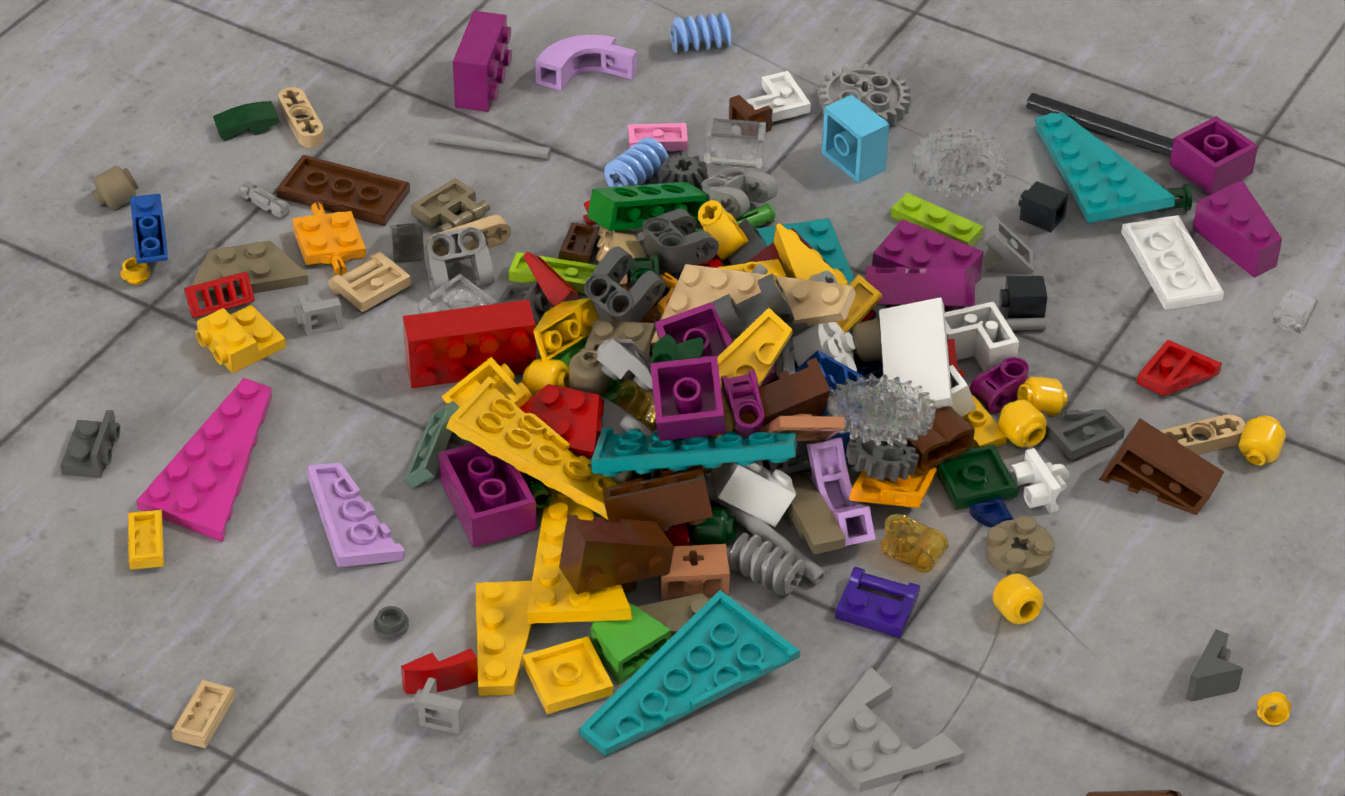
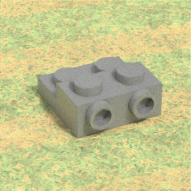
M607 339L599 346L595 353L598 356L596 359L603 364L601 369L606 375L614 380L618 378L620 380H634L644 390H653L652 378L649 374V365L652 357L631 339Z

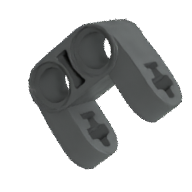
M676 209L650 218L643 223L645 253L648 257H651L652 254H658L659 268L667 273L680 272L684 269L685 264L699 265L711 260L717 254L719 244L708 231L701 230L695 232L696 220L685 209Z
M617 246L607 252L587 279L584 286L585 294L619 322H640L663 294L666 282L655 272L647 271L637 280L629 292L625 290L619 283L631 268L633 257ZM604 288H607L606 291H605V293L600 296V293L602 292V290H603ZM629 304L628 308L622 312L623 307Z
M774 273L758 280L761 293L738 304L730 294L714 301V307L721 322L735 339L768 308L789 327L794 323V315L787 295Z

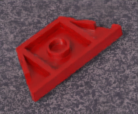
M547 384L519 407L524 413L535 414L570 444L568 450L574 455H584L587 458H592L603 426L601 417L604 413V401L599 394Z

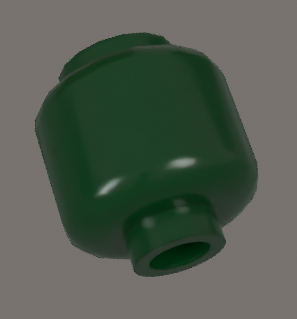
M711 506L713 517L706 518L705 522L697 525L687 524L689 537H692L694 545L726 544L727 548L730 542H735L737 530L736 516L731 515L727 507Z

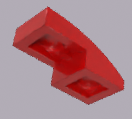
M470 648L441 661H438L432 652L401 665L403 690L406 694H416L418 689H424L429 677L436 679L437 692L456 689L478 681L477 657Z

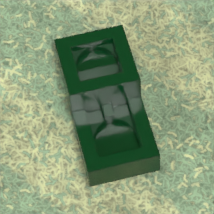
M272 101L240 105L213 116L218 133L223 141L249 128L254 135H257L280 123Z

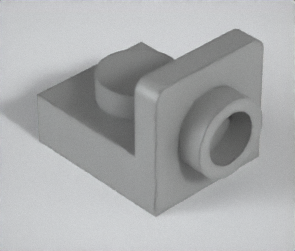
M304 293L297 294L298 306L294 307L295 320L297 325H303L306 336L343 329L342 309L338 297L307 303Z
M429 677L424 689H418L414 700V709L418 710L419 725L460 735L464 726L463 700L437 695L436 679Z

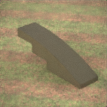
M801 470L791 472L789 477L792 479L791 482L796 496L784 513L789 525L795 526L801 540L806 539L813 555L845 548L846 537L823 496Z

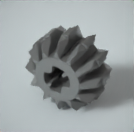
M675 153L674 158L667 157L664 163L660 165L658 171L659 184L688 182L702 190V182L709 178L706 162L700 161L699 156L689 157L688 153L684 156H679Z

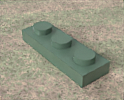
M454 401L433 412L429 418L404 478V481L412 488L425 481L427 483L431 482L440 471L438 467V453L449 449L448 442L454 433L448 430L446 426L450 417L460 408Z

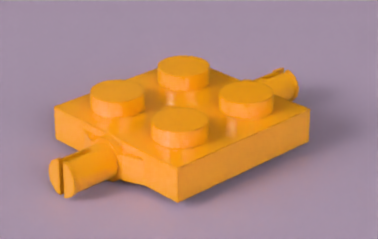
M318 202V207L314 203L311 206L313 215L292 218V229L305 265L331 264L335 275H340L341 273L342 276L347 273L344 262L365 258L366 247L352 211L326 214L322 203Z

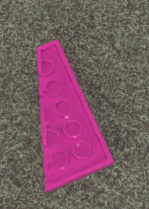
M243 378L137 499L138 510H162L164 520L223 542L227 522L231 520L233 514V504L236 496H239L251 461L250 454L253 447L256 446L260 425L265 420L272 399L271 387Z

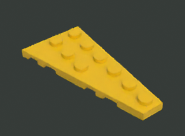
M490 376L450 417L446 428L456 433L459 438L472 442L484 449L488 454L506 461L518 471L531 475L543 482L545 486L556 489L572 498L575 503L590 508L608 520L603 489L617 485V483L608 476H599L597 473L593 474L590 468L591 461L584 455L579 458L568 450L570 444L535 414L524 413L516 406L518 400L510 393L504 396L495 388L497 382Z
M547 487L552 499L550 504L543 509L527 608L528 623L632 620L631 609L621 584L576 594L560 570L559 564L567 515H577L580 520H593L594 515L590 508L575 503L572 498L556 489Z

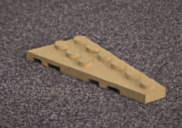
M685 264L661 320L713 302L728 294L738 304L761 293L758 280L768 275ZM776 276L787 295L794 315L793 324L806 323L808 326L843 321L846 319L856 295L854 288L849 285ZM656 331L650 342L652 347L659 340Z

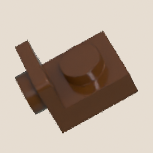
M737 95L729 100L728 121L746 139H750L771 131L773 109L770 106H765L755 110L751 104H748L740 95Z

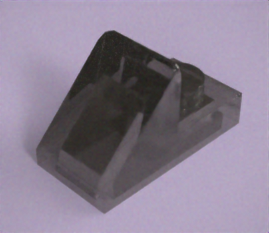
M420 222L389 225L394 262L423 260V228Z

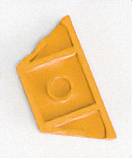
M916 466L913 476L908 475L907 480L898 477L897 482H893L887 477L883 481L879 480V478L867 477V472L861 471L852 487L849 500L920 508L935 478L937 468L934 467L922 471Z

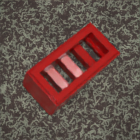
M529 251L523 255L552 308L563 301L576 300L579 297V293L538 254Z
M247 271L184 288L192 318L211 314L223 308L227 310L255 301ZM239 281L243 298H237L233 282ZM225 284L230 297V301L226 303L221 285ZM209 288H214L218 305H212ZM197 291L202 292L206 307L204 309H200L196 295Z

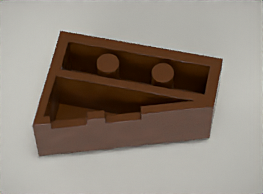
M1139 418L1112 456L1099 480L1109 483L1110 480L1128 485V491L1138 494L1139 490L1158 496V502L1197 515L1211 497L1224 471Z
M694 465L677 472L666 468L661 470L662 477L644 481V478L641 476L603 489L608 521L617 523L621 519L657 522L663 532L670 530L673 525L677 524L697 525L705 522L706 518L713 517L702 465Z
M568 514L559 568L576 594L669 574L674 546L657 522L621 519L617 523L606 522L604 517H594L593 520H580L577 515Z

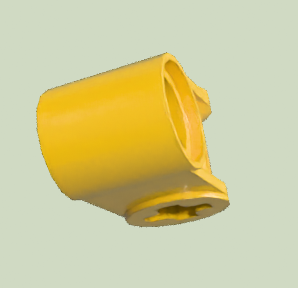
M710 200L700 207L698 220L704 231H708L718 241L717 255L722 260H725L749 243L735 218L726 212L718 201Z

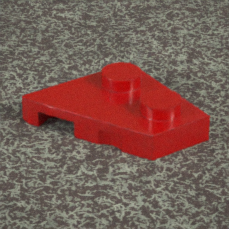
M1167 339L1138 374L1137 384L1160 395L1167 396L1219 375L1222 363Z

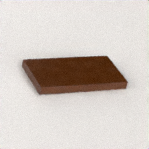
M302 155L278 186L276 193L278 198L307 206H312V204L316 203L318 207V202L322 203L324 210L333 213L352 211L355 219L386 226L410 192V183Z

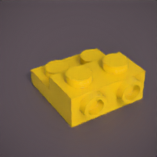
M252 305L231 315L223 308L197 320L198 330L195 331L199 344L204 348L207 347L213 353L216 361L220 365L224 364L232 373L286 348L285 337Z
M490 357L442 395L441 398L446 404L454 401L460 407L488 376L497 382L495 388L504 396L510 393L518 400L516 405L518 408L533 397V395L522 382L516 384L513 381L516 377L505 363L499 366Z

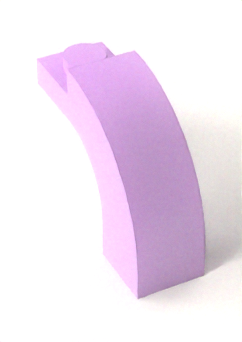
M578 35L565 38L547 47L535 60L536 84L560 91L563 90L570 79L584 72L600 71L631 80L637 74V51L617 46L616 37L606 35Z
M833 438L807 444L812 476H809V479L823 496L846 537L845 546L876 540L870 506L862 505L858 501L849 500L852 485L849 479L842 438Z

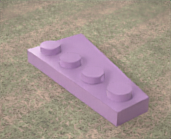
M340 462L308 465L307 477L337 567L404 560L405 550L400 543L395 544L390 537L391 531L385 523L381 524L374 515L375 509L369 501L365 502L359 494V487Z

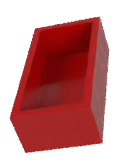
M529 299L403 316L405 359L411 388L460 382L490 357L499 366L505 363L513 374L524 373L525 369L536 360V339L533 333L536 324Z

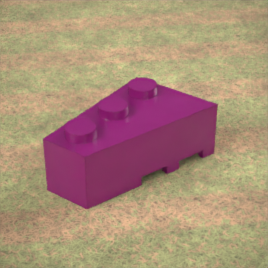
M1243 180L1197 201L1193 230L1254 278L1277 267L1282 238Z
M866 266V281L883 296L876 305L891 308L941 297L945 312L975 306V269L938 267L880 268Z

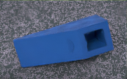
M151 194L130 197L137 264L168 260L161 195Z

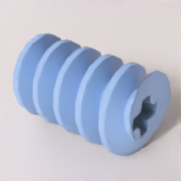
M719 13L717 18L714 14H708L706 20L703 15H697L695 21L692 16H686L684 23L681 17H675L673 20L671 44L674 53H677L679 44H682L685 52H688L690 43H693L696 51H699L701 42H704L707 50L710 49L712 41H715L718 49L721 48L722 40L726 41L728 47L731 46V27L725 13Z
M645 137L639 140L630 149L607 163L604 175L608 186L621 187L644 184L646 180L651 179L653 175L658 173L660 165L664 163L665 158L669 157L667 151L657 140Z

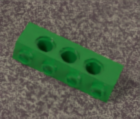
M688 182L592 189L587 217L608 231L643 228V223L650 218L676 209H685L696 220V223H700L698 211L708 201L709 195Z

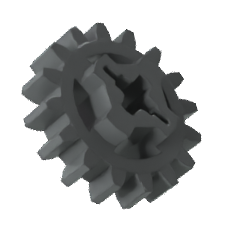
M867 431V435L857 432L856 437L851 436L845 453V457L848 458L847 463L849 465H856L855 470L857 472L866 471L867 477L879 478L881 481L887 477L893 482H897L898 477L907 480L908 475H914L919 455L915 454V447H907L908 441H898L897 436L890 433L880 432L879 435H875L872 431Z

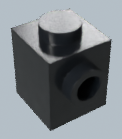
M1036 181L1029 190H1024L1020 196L1018 203L1021 207L1019 220L1051 233L1065 218L1068 193Z
M1006 276L1005 289H1000L999 303L1001 308H1005L1007 318H1045L1048 296L1044 276Z

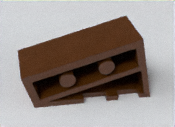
M817 358L807 361L808 368L791 375L785 370L778 373L779 380L759 387L764 409L763 426L779 416H793L797 414L823 416L830 388ZM745 413L740 418L746 424H752L757 420L750 413Z

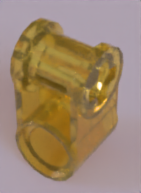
M626 380L618 389L617 404L652 432L657 431L653 390L646 391L635 381Z
M894 514L885 520L884 530L886 536L881 541V551L887 557L901 561L917 571L923 573L930 572L949 546L948 540L942 532L916 522L906 515Z

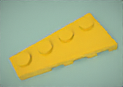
M770 308L759 316L717 357L720 383L721 376L726 375L728 378L748 374L749 370L754 369L760 387L793 334L792 329ZM721 385L726 431H733L731 415L725 402ZM717 434V435H712V436H713V437H719V436H722L723 434Z
M532 580L476 583L479 696L514 695L523 665L522 655L525 653L526 646L528 647L533 625L528 623L527 618Z

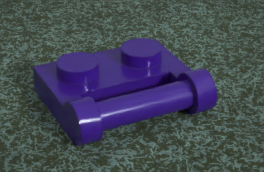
M854 567L845 591L837 605L835 619L901 638L917 602L920 585L911 582L905 585L867 574L865 569ZM863 586L904 599L903 601H898L860 590V588Z

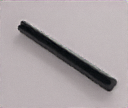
M1031 93L1027 99L1026 107L1029 110L1044 115L1063 112L1083 128L1171 157L1174 140L1172 138L1036 93Z

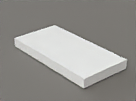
M1179 215L1122 224L1121 233L1165 310L1223 301L1224 292Z
M942 298L879 310L885 401L888 416H897L953 405L945 311Z

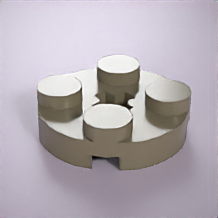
M1023 515L1017 519L1001 522L989 529L986 556L990 564L998 571L1007 574V570L1027 577H1032L1044 572L1050 565L1054 552L1053 538L1044 527L1036 524V520L1033 517ZM1017 545L1026 547V550L1023 551L1021 548L1013 547Z

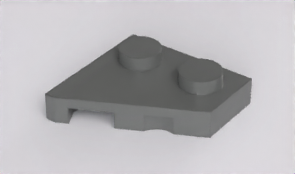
M1106 409L1090 410L1087 412L1070 410L1065 411V416L1047 417L1046 411H1041L1047 420L1046 435L1070 461L1124 438L1125 428Z

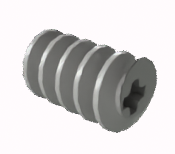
M743 533L736 540L728 557L729 567L733 571H740L744 577H751L755 583H762L764 588L773 589L777 595L790 594L801 581L806 561L799 559L794 564V554L788 553L783 558V548L776 547L772 551V542L765 541L761 545V536L754 535L749 540L748 533Z

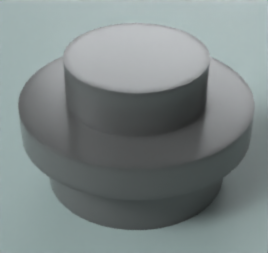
M396 606L382 608L374 620V629L383 638H398L404 635L409 628L407 615Z

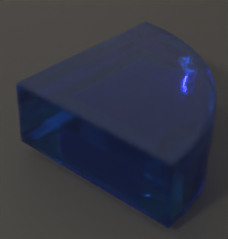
M1001 497L970 505V515L977 522L990 528L1001 522L1014 519Z

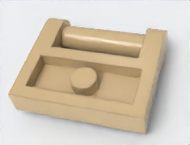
M377 252L370 256L369 261L342 276H333L328 280V284L334 294H341L361 312H364L411 285V276L383 253Z

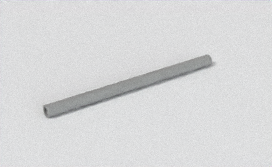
M631 414L626 415L620 423V427L626 432L629 428L641 429V432L645 435L653 433ZM704 474L708 496L717 506L727 507L731 515L736 516V521L753 535L761 536L763 543L765 541L772 542V550L776 547L783 548V558L786 554L792 553L795 556L794 564L799 559L805 560L806 567L803 575L812 583L817 585L823 580L826 575L825 570L764 521L719 499L714 481Z

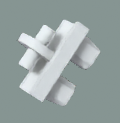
M1034 448L1026 450L1024 461L1011 465V477L1016 486L1030 484V486L1024 487V498L1029 508L1044 505L1049 513L1058 511L1059 506L1056 503V498L1061 491L1067 488L1065 482L1069 478V471L1062 464L1052 465L1050 462L1045 464Z

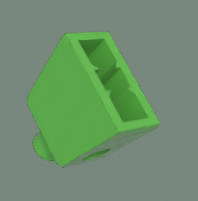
M631 603L628 604L631 609L632 620L591 621L593 624L590 627L591 642L602 664L618 685L631 678L671 638V630L667 626Z

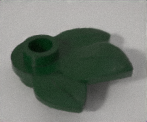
M666 334L653 346V357L650 363L701 358L704 352V342L699 337L676 344L675 340ZM649 365V374L651 376V367Z

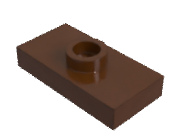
M571 223L559 251L558 259L589 264L600 239L598 235L600 228Z

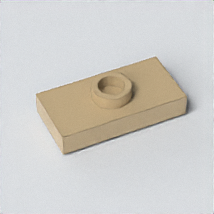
M202 680L172 730L173 740L206 749L236 697L235 688Z

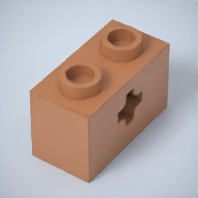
M726 544L674 546L670 573L658 576L661 601L699 593L712 598L719 590L729 596L730 571Z

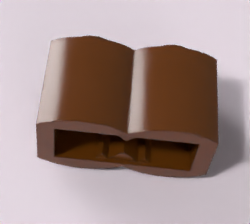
M947 406L931 411L926 418L906 422L898 432V441H908L907 447L916 448L915 454L919 455L917 467L924 471L938 466L947 458H954L968 451L973 446L975 429L952 407Z

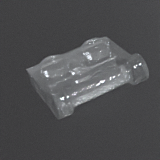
M459 274L420 302L418 310L422 314L442 311L439 307L443 304L451 309L497 304V302Z

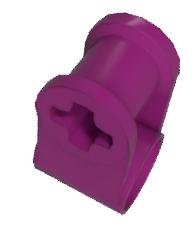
M1009 357L1003 360L1000 364L975 377L969 387L971 395L985 402L987 409L992 413L1000 412L1006 404L1017 400V392L1020 385L1028 379L1029 365L1024 359L1018 357Z
M752 369L748 371V374L728 378L726 375L721 376L723 395L729 408L734 430L737 431L738 435L748 438L753 433L761 432L764 409L755 370ZM750 413L757 420L752 424H746L741 421L740 416Z

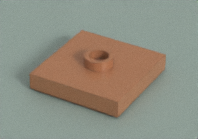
M810 414L779 416L763 426L761 432L796 433V441L819 442L827 440L845 429L844 417L812 416Z

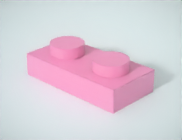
M686 123L628 125L629 149L632 145L638 143L639 140L646 137L657 140L666 151L688 150Z

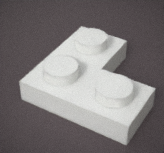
M788 71L762 77L761 86L767 95L746 100L755 110L770 106L773 109L772 122L810 113L811 103Z

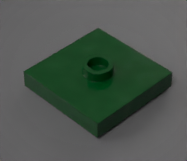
M994 444L969 449L957 457L945 459L936 466V474L955 510L1017 497L1018 488Z

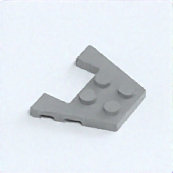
M873 668L867 670L813 737L812 748L859 792L900 781L905 774L916 771L925 774L935 771V766L950 762L951 766L963 762L964 751L943 732L917 749H913L871 710L891 697L893 688Z

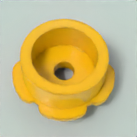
M136 257L126 259L122 264L123 270L120 272L121 278L133 285L142 284L151 275L150 266L147 263L137 264Z
M1272 692L1258 699L1256 712L1266 724L1276 726L1287 721L1292 705L1283 693Z

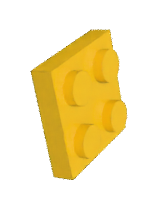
M589 636L522 655L523 666L546 714L613 695V684Z

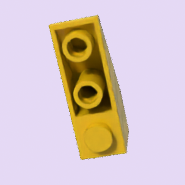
M780 223L776 225L773 241L788 278L809 280L814 274L830 271L834 275L837 284L848 285V281H846L843 273L838 269H832L825 263L822 256L816 250L809 249L803 244L793 230L786 229Z
M590 298L563 301L544 313L533 331L542 361L551 359L590 334L594 321H599L594 302Z

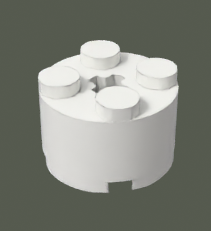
M836 322L817 324L791 335L794 344V350L791 352H794V359H796L798 366L802 365L819 350L857 372L852 351L856 349L853 336L849 332L844 333Z

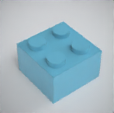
M852 94L824 107L822 154L858 183L885 171L889 123Z

